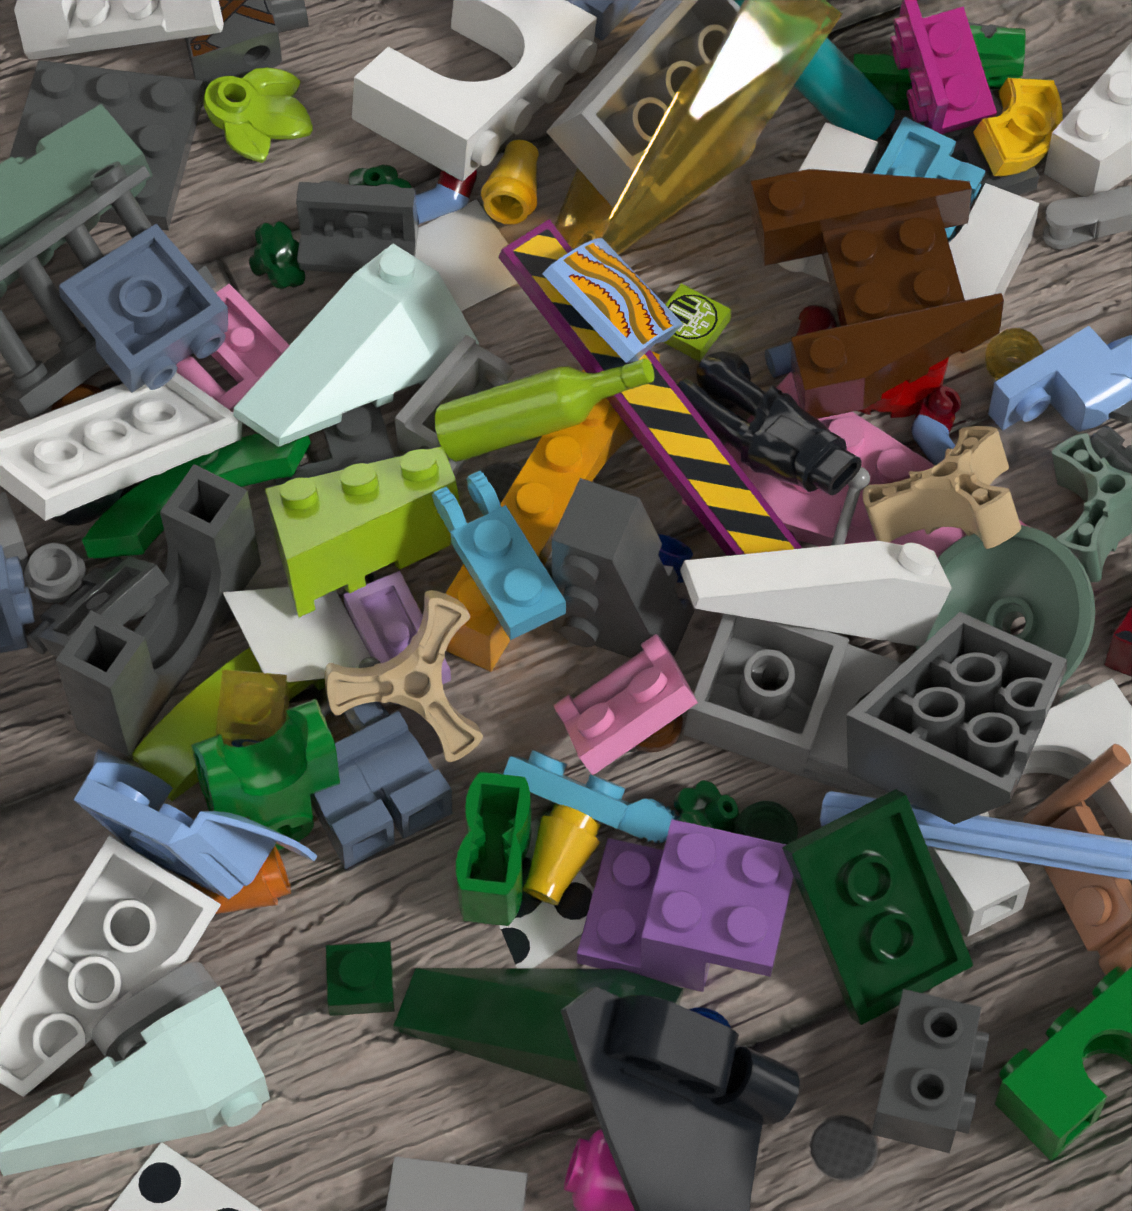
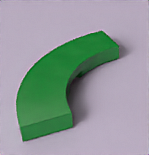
M259 433L245 436L241 440L219 448L210 454L202 455L173 467L162 474L150 477L114 503L90 528L82 539L88 558L144 554L150 544L164 531L160 511L194 464L240 487L278 478L292 477L311 443L309 436L307 435L279 447Z

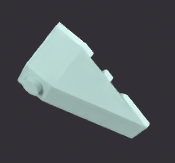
M393 243L353 274L234 407L233 416L279 447L340 423L342 414L370 402L377 408L392 402L394 393L418 383L422 386L465 335L476 340L477 345H479V342L439 272Z

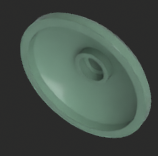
M1021 525V530L1016 535L993 548H984L981 539L973 533L956 541L938 557L952 589L925 643L959 612L1011 634L1010 629L1013 621L1019 617H1024L1026 621L1024 630L1014 636L1067 659V669L1059 688L1071 677L1083 660L1092 638L1095 624V599L1084 567L1069 548L1043 531Z

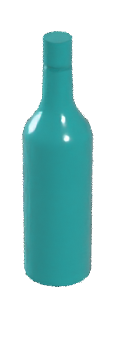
M734 0L761 29L765 38L766 55L770 63L830 124L874 141L886 131L895 115L894 105L812 21L805 17L781 13L768 0Z

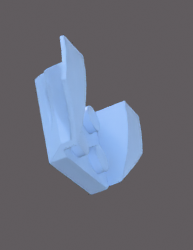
M99 749L95 754L94 765L74 798L77 804L127 846L163 868L227 899L232 898L241 891L243 886L249 885L254 880L275 844L312 861H315L317 858L314 852L301 843L240 815L219 811H200L195 820H193L177 808L164 803L173 789L165 781L146 770Z

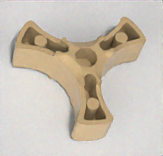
M988 426L962 428L959 430V438L954 449H947L945 451V459L925 471H910V478L887 484L867 485L863 490V502L876 541L889 543L903 535L925 529L927 535L941 527L961 528L968 536L974 533L981 539L984 548L990 549L1016 535L1021 530V525L1010 489L990 485L999 475L1009 469L998 429Z
M426 591L424 594V613L420 627L410 644L397 656L387 662L366 668H350L328 663L324 673L325 689L334 715H341L345 711L364 703H396L414 710L429 722L438 735L440 748L447 762L459 760L476 748L482 741L483 735L475 722L461 715L449 703L443 690L441 674L442 663L445 658L444 654L448 644L461 626L470 619V614L464 604L442 592Z

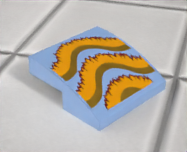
M603 238L591 240L575 248L551 264L542 273L626 363L638 361L656 343L667 341L684 325Z

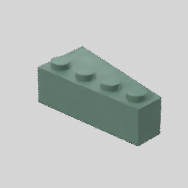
M102 104L39 140L35 156L28 160L25 157L13 158L12 156L0 163V250L92 186L89 178L98 170L113 162L118 161L121 165H144L151 176L130 190L134 197L143 190L146 181L153 176L143 152ZM111 204L84 222L89 232L97 225L100 216L112 207ZM64 237L36 256L43 267L51 260L54 251L66 242ZM17 270L0 282V299L6 293L7 286L20 277Z

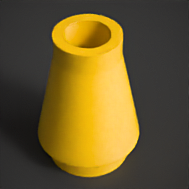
M513 140L509 142L505 148L504 155L482 187L481 198L484 202V209L497 222L518 224L524 221L536 209L537 161L539 152L528 141Z
M555 804L549 816L541 817L529 876L523 890L540 901L551 905H558L565 890L599 846L600 842L596 835L601 827L600 824L583 812L568 806Z

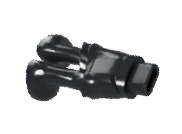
M721 351L710 354L701 360L696 374L699 386L688 379L681 380L677 384L714 434L741 453V462L750 466L754 472L767 474L788 484L800 486L808 492L821 489L833 496L839 493L857 475L861 468L860 457L847 451L845 439L831 432L818 419L799 407L788 393H782L774 385L765 392L751 382L748 365L740 356L734 353ZM738 406L755 418L750 423L729 409Z

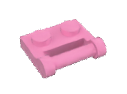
M228 284L216 292L228 307V331L224 333L226 338L221 347L211 356L238 384L226 392L191 355L177 363L176 366L178 374L233 412L238 402L290 345Z
M657 634L641 644L643 651L573 699L568 694L553 705L568 731L579 759L592 775L605 768L698 703L675 658Z

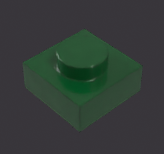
M391 941L326 945L329 1016L395 1012Z

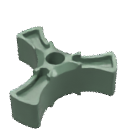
M1081 433L1065 440L1052 450L1057 484L1073 491L1085 501L1084 511L1072 527L1059 535L1057 540L1069 548L1078 558L1090 582H1099L1102 579L1104 562L1110 551L1115 552L1118 542L1132 533V473L1110 466L1104 457L1101 459L1092 448L1089 434Z

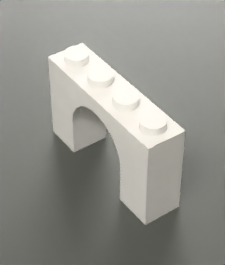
M453 0L451 29L498 54L513 69L491 80L478 82L459 81L439 75L388 46L354 77L352 119L457 179L464 181L480 165H488L496 156L499 147L513 133L516 135L520 134L529 124L532 115L544 103L550 104L554 102L568 80L577 72L583 73L589 68L597 52V44L594 42L597 17L566 0Z
M825 122L799 171L819 169L873 174L876 166L878 142ZM985 183L969 214L968 224H964L960 232L949 242L965 300L998 293L1004 295L1033 237L1039 203ZM822 254L778 263L789 271L804 272L829 282Z
M1112 678L1093 688L1089 684L1080 685L1064 695L1058 705L1050 708L1022 775L1050 773L1070 780L1113 744L1122 746L1128 752L1131 764L1091 796L1098 803L1120 838L1132 840V706ZM988 812L980 814L981 816L989 817ZM927 846L954 917L967 937L1023 909L1030 882L1016 861Z

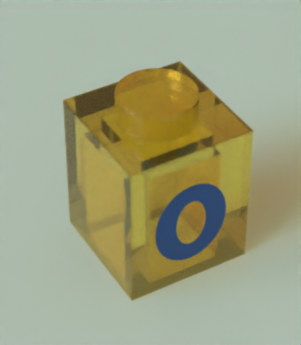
M222 670L216 735L221 734L224 744L231 747L253 745L274 735L286 722V710H288L289 701L287 675Z

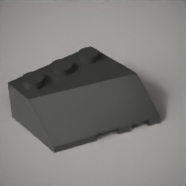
M959 612L846 714L848 773L887 792L897 789L907 795L911 804L952 824L960 823L1010 803L1066 672L1067 659Z

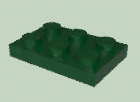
M895 789L782 847L849 1014L860 1025L899 1006L903 989L924 993L974 966L905 793Z

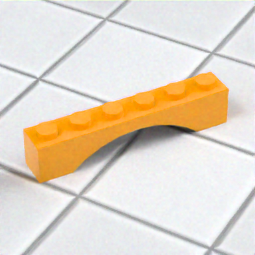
M651 351L660 362V354ZM606 398L598 402L590 411L585 421L579 425L543 435L501 502V507L507 506L544 566L552 552L554 533L579 479L582 478L592 482L610 457L634 435ZM463 564L445 594L462 602L470 614V619L455 633L446 651L492 672L510 639Z

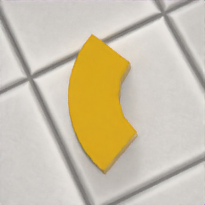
M1007 78L998 91L1003 106L1001 115L982 119L973 132L994 176H1007L1027 171L1038 164L1049 151L1052 132L1063 121L1062 103L1054 80Z

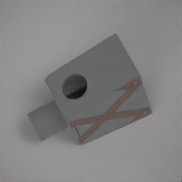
M218 0L224 22L222 32L185 38L194 79L203 81L205 92L207 86L216 78L222 76L242 78L256 68L277 67L282 62L279 33L309 27L304 0Z

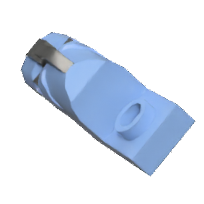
M1090 326L1085 327L994 382L988 415L1002 431L1021 419L1024 422H1028L1037 418L1047 409L1049 404L1078 432L1095 428L1110 418L1124 423H1131L1132 335L1120 338L1106 345Z

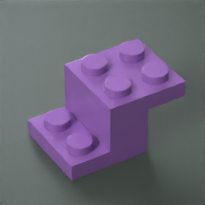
M671 819L664 850L607 838L577 951V964L599 969H623L674 986L704 992L710 963L771 977L794 880L793 873L782 849L786 844Z

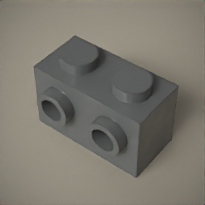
M903 989L871 1135L950 1153L956 1131L969 1134L977 1094L965 1092L968 1071H982L989 1039V1033L977 1030L982 1007Z

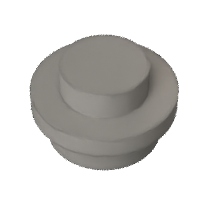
M59 543L46 544L35 550L27 562L24 571L25 582L30 593L37 599L47 603L67 601L83 587L81 579L87 575L82 557L75 550Z

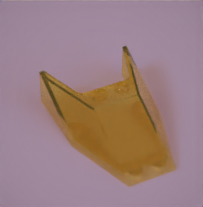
M744 0L712 61L702 64L693 70L678 89L614 208L577 167L554 225L570 247L574 250L591 240L603 238L619 255L736 168L741 167L753 153L756 139L843 13L825 0Z

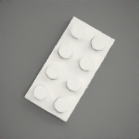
M177 372L168 383L156 390H150L146 385H143L131 393L123 383L0 431V486L46 521L241 440L242 422L233 416V412Z

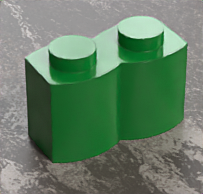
M479 772L472 781L467 793L465 804L467 835L459 847L456 858L459 909L464 921L509 926L515 919L522 902V861L529 850L532 835L530 790L525 777Z

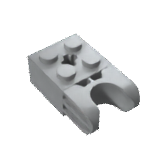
M723 614L694 692L698 703L688 709L683 735L854 795L879 798L889 792L848 773L846 714L903 663L848 644L849 638L828 631ZM762 684H768L774 687V691L763 690L760 687Z

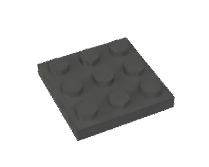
M38 60L10 157H25L28 160L35 156L39 140L102 104L143 152L153 175L146 181L143 190L134 198L152 226L157 224L161 230L169 231L205 94L203 81ZM113 207L100 216L99 222L123 225Z

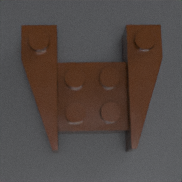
M806 169L751 181V216L764 266L822 254L841 327L791 337V372L800 407L816 419L863 410L881 400L882 394L906 380L909 384L928 374L931 366L958 351L964 354L1000 334L1004 305L1002 293L965 300L945 228L968 224L972 193L970 181Z

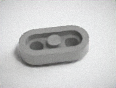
M191 962L182 965L107 1013L93 1029L92 1039L105 1058L108 1056L113 1058L114 1061L124 1060L147 1044L140 1032L160 1018L218 986L202 963Z

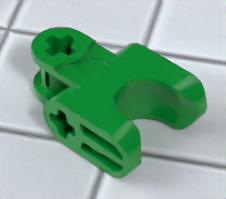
M316 699L286 710V722L274 735L256 744L244 747H231L223 743V738L219 734L191 745L199 785L209 811L228 812L243 816L297 842L308 836L314 827L310 795L340 784L335 742ZM275 844L278 850L285 848L278 844Z

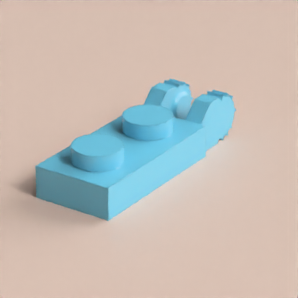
M481 470L466 478L468 491L484 515L472 522H466L457 499L447 487L439 489L432 494L437 512L451 534L452 546L510 640L566 614V601L507 506L501 507L494 488Z
M532 750L528 760L522 757L510 756L503 774L525 777L531 793L559 805L576 809L597 821L638 838H647L648 842L653 840L654 843H658V841L664 843L667 839L671 819L676 820L678 817L676 810L670 809L671 806L665 807L664 803L654 799L644 798L635 803L622 800L626 788L601 777L590 774L587 783L584 784L563 774L567 763L544 753Z

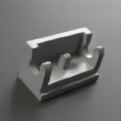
M465 335L395 417L398 449L406 454L416 449L427 450L440 447L441 445L435 430V413L439 405L509 383L508 379L515 372L514 369L498 356L477 345L476 340ZM447 456L454 476L457 475L469 460L455 462Z

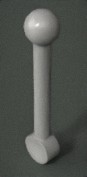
M863 467L860 468L857 475L848 483L849 489L831 545L845 543L860 492L870 483V474Z

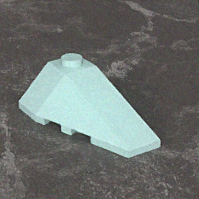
M219 986L167 1014L140 1032L147 1044L126 1059L115 1062L113 1058L107 1056L89 1069L92 1076L85 1082L83 1090L73 1097L63 1093L51 1096L0 1133V1171L2 1175H12L212 1132L225 1124L228 1127H234L253 1118L261 1110L262 1103L268 1101L270 1096L265 1076L221 987Z

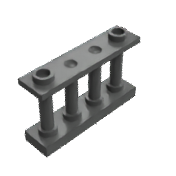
M117 161L101 168L89 178L92 185L89 189L0 250V282L17 270L61 339L58 344L60 352L44 363L41 360L34 361L0 309V353L14 373L11 378L14 385L1 393L0 397L11 414L33 419L108 365L96 351L95 338L86 327L80 326L69 307L60 298L59 291L36 256L64 237L84 269L104 257L85 227L84 222L110 204L131 238L152 226L130 191L151 176L144 165H121ZM191 263L211 288L218 285L206 265Z

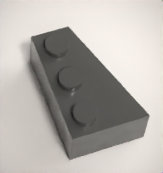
M582 478L579 479L552 538V580L566 601V614L553 619L554 632L560 633L566 640L577 646L592 647L595 645L629 658H633L643 651L641 644L657 634L673 657H675L694 609L690 600L679 599L674 589L678 576L674 567L663 566L658 556L662 543L640 498Z

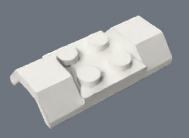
M17 0L14 9L24 53L30 60L216 34L222 32L224 25L218 0Z

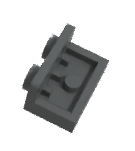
M322 181L319 183L299 182L296 198L301 234L297 257L299 269L355 273L393 243L415 257L418 237L415 188H400L391 184L378 186L347 185L335 181Z

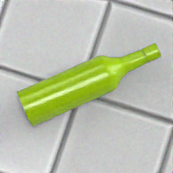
M646 358L597 373H585L570 366L546 370L440 404L435 413L437 437L440 445L444 447L447 456L455 462L476 457L579 425L585 421L593 407L602 399L652 383L655 378L654 370L650 361Z

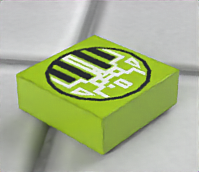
M681 283L665 305L684 325L663 343L700 362L730 322L731 309Z

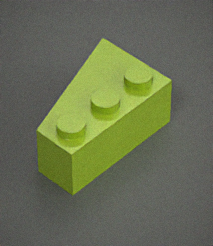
M443 446L427 450L416 449L402 456L369 464H353L344 470L310 478H295L284 484L265 488L277 548L299 618L316 610L315 599L344 586L345 590L350 594L365 587V576L394 562L397 568L402 569L452 545L451 534L437 512L432 497L435 491L447 487L455 496L460 506L456 479Z

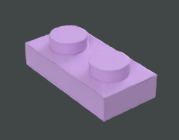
M400 571L366 584L365 587L350 594L348 592L343 594L345 607L370 656L378 659L380 663L387 662L401 653L410 644L422 622L423 615ZM445 658L441 671L442 684L451 681V671Z

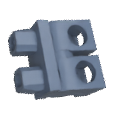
M379 702L364 703L344 712L345 722L353 734L335 743L340 784L310 795L312 807L345 869L395 844L393 823L402 838L405 839L452 814L451 787L439 769L434 770L419 742L408 730V725L400 712L397 711L389 715Z

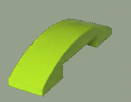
M249 647L209 676L179 702L132 753L133 759L143 770L159 777L173 788L168 795V798L173 801L199 782L191 747L192 744L221 734L223 743L229 746L232 741L239 739L311 684L319 691L325 687V679L268 684Z

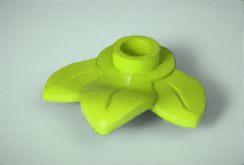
M268 67L256 68L242 78L235 76L216 78L206 88L203 104L208 118L215 126L224 130L225 139L230 148L245 158L263 163L270 149V139L303 138L310 136L313 131V125L306 108L293 97L298 91L300 80L287 71ZM227 98L234 99L238 102H231Z

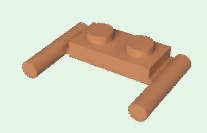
M1113 744L1023 817L1024 823L1105 836L1090 807H1087L1085 800L1131 764L1128 752L1122 746ZM1043 865L1088 951H1098L1100 955L1099 965L1102 971L1107 975L1117 966H1120L1124 971L1131 968L1132 885L1128 879Z

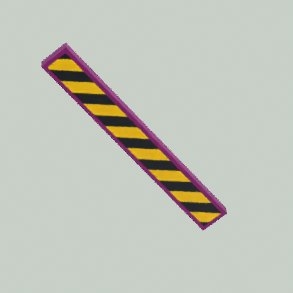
M550 219L502 248L498 256L500 261L586 373H597L629 364L612 349L542 274L551 264L573 250ZM650 350L647 351L639 360L646 358L650 361L654 370V381L615 394L606 399L726 556L802 549L798 541Z

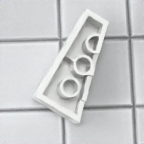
M1132 42L1052 132L1044 174L1082 197L1108 191L1132 175Z

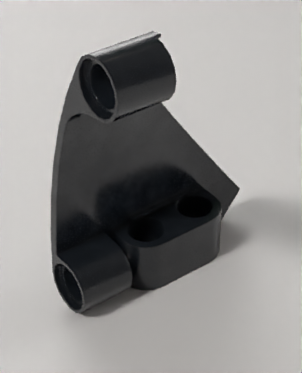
M592 987L560 1010L603 1135L635 1211H750L762 1126L782 1121L794 1107L800 1087L797 1071L793 1067L752 1049L737 1045L739 1034L735 1030L661 998L645 995L619 997L598 987Z

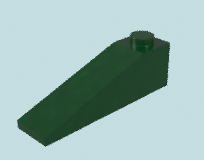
M415 968L393 1029L394 1031L588 1093L560 1010L592 987H598L619 997L645 995L661 998L677 1005L680 1004L684 988L623 969Z

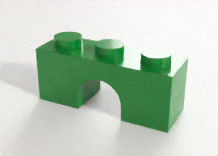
M1120 966L1112 969L1093 989L1092 995L1096 999L1080 1013L1074 1007H1070L1063 1012L1047 1029L1045 1035L1049 1040L1033 1054L1027 1048L1022 1049L1005 1064L998 1074L1002 1082L995 1105L1050 1161L1054 1160L1099 1119L1107 1099V1095L1088 1077L1083 1061L1095 1054L1109 1053L1122 1057L1132 1065V967L1126 972Z

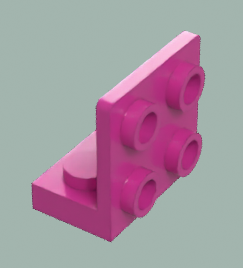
M902 0L899 18L893 20L896 35L890 37V44L897 68L899 70L907 68L910 75L912 89L907 90V100L913 120L917 123L924 122L925 127L940 134H946L977 125L984 118L996 117L997 111L964 6L922 18L917 0Z

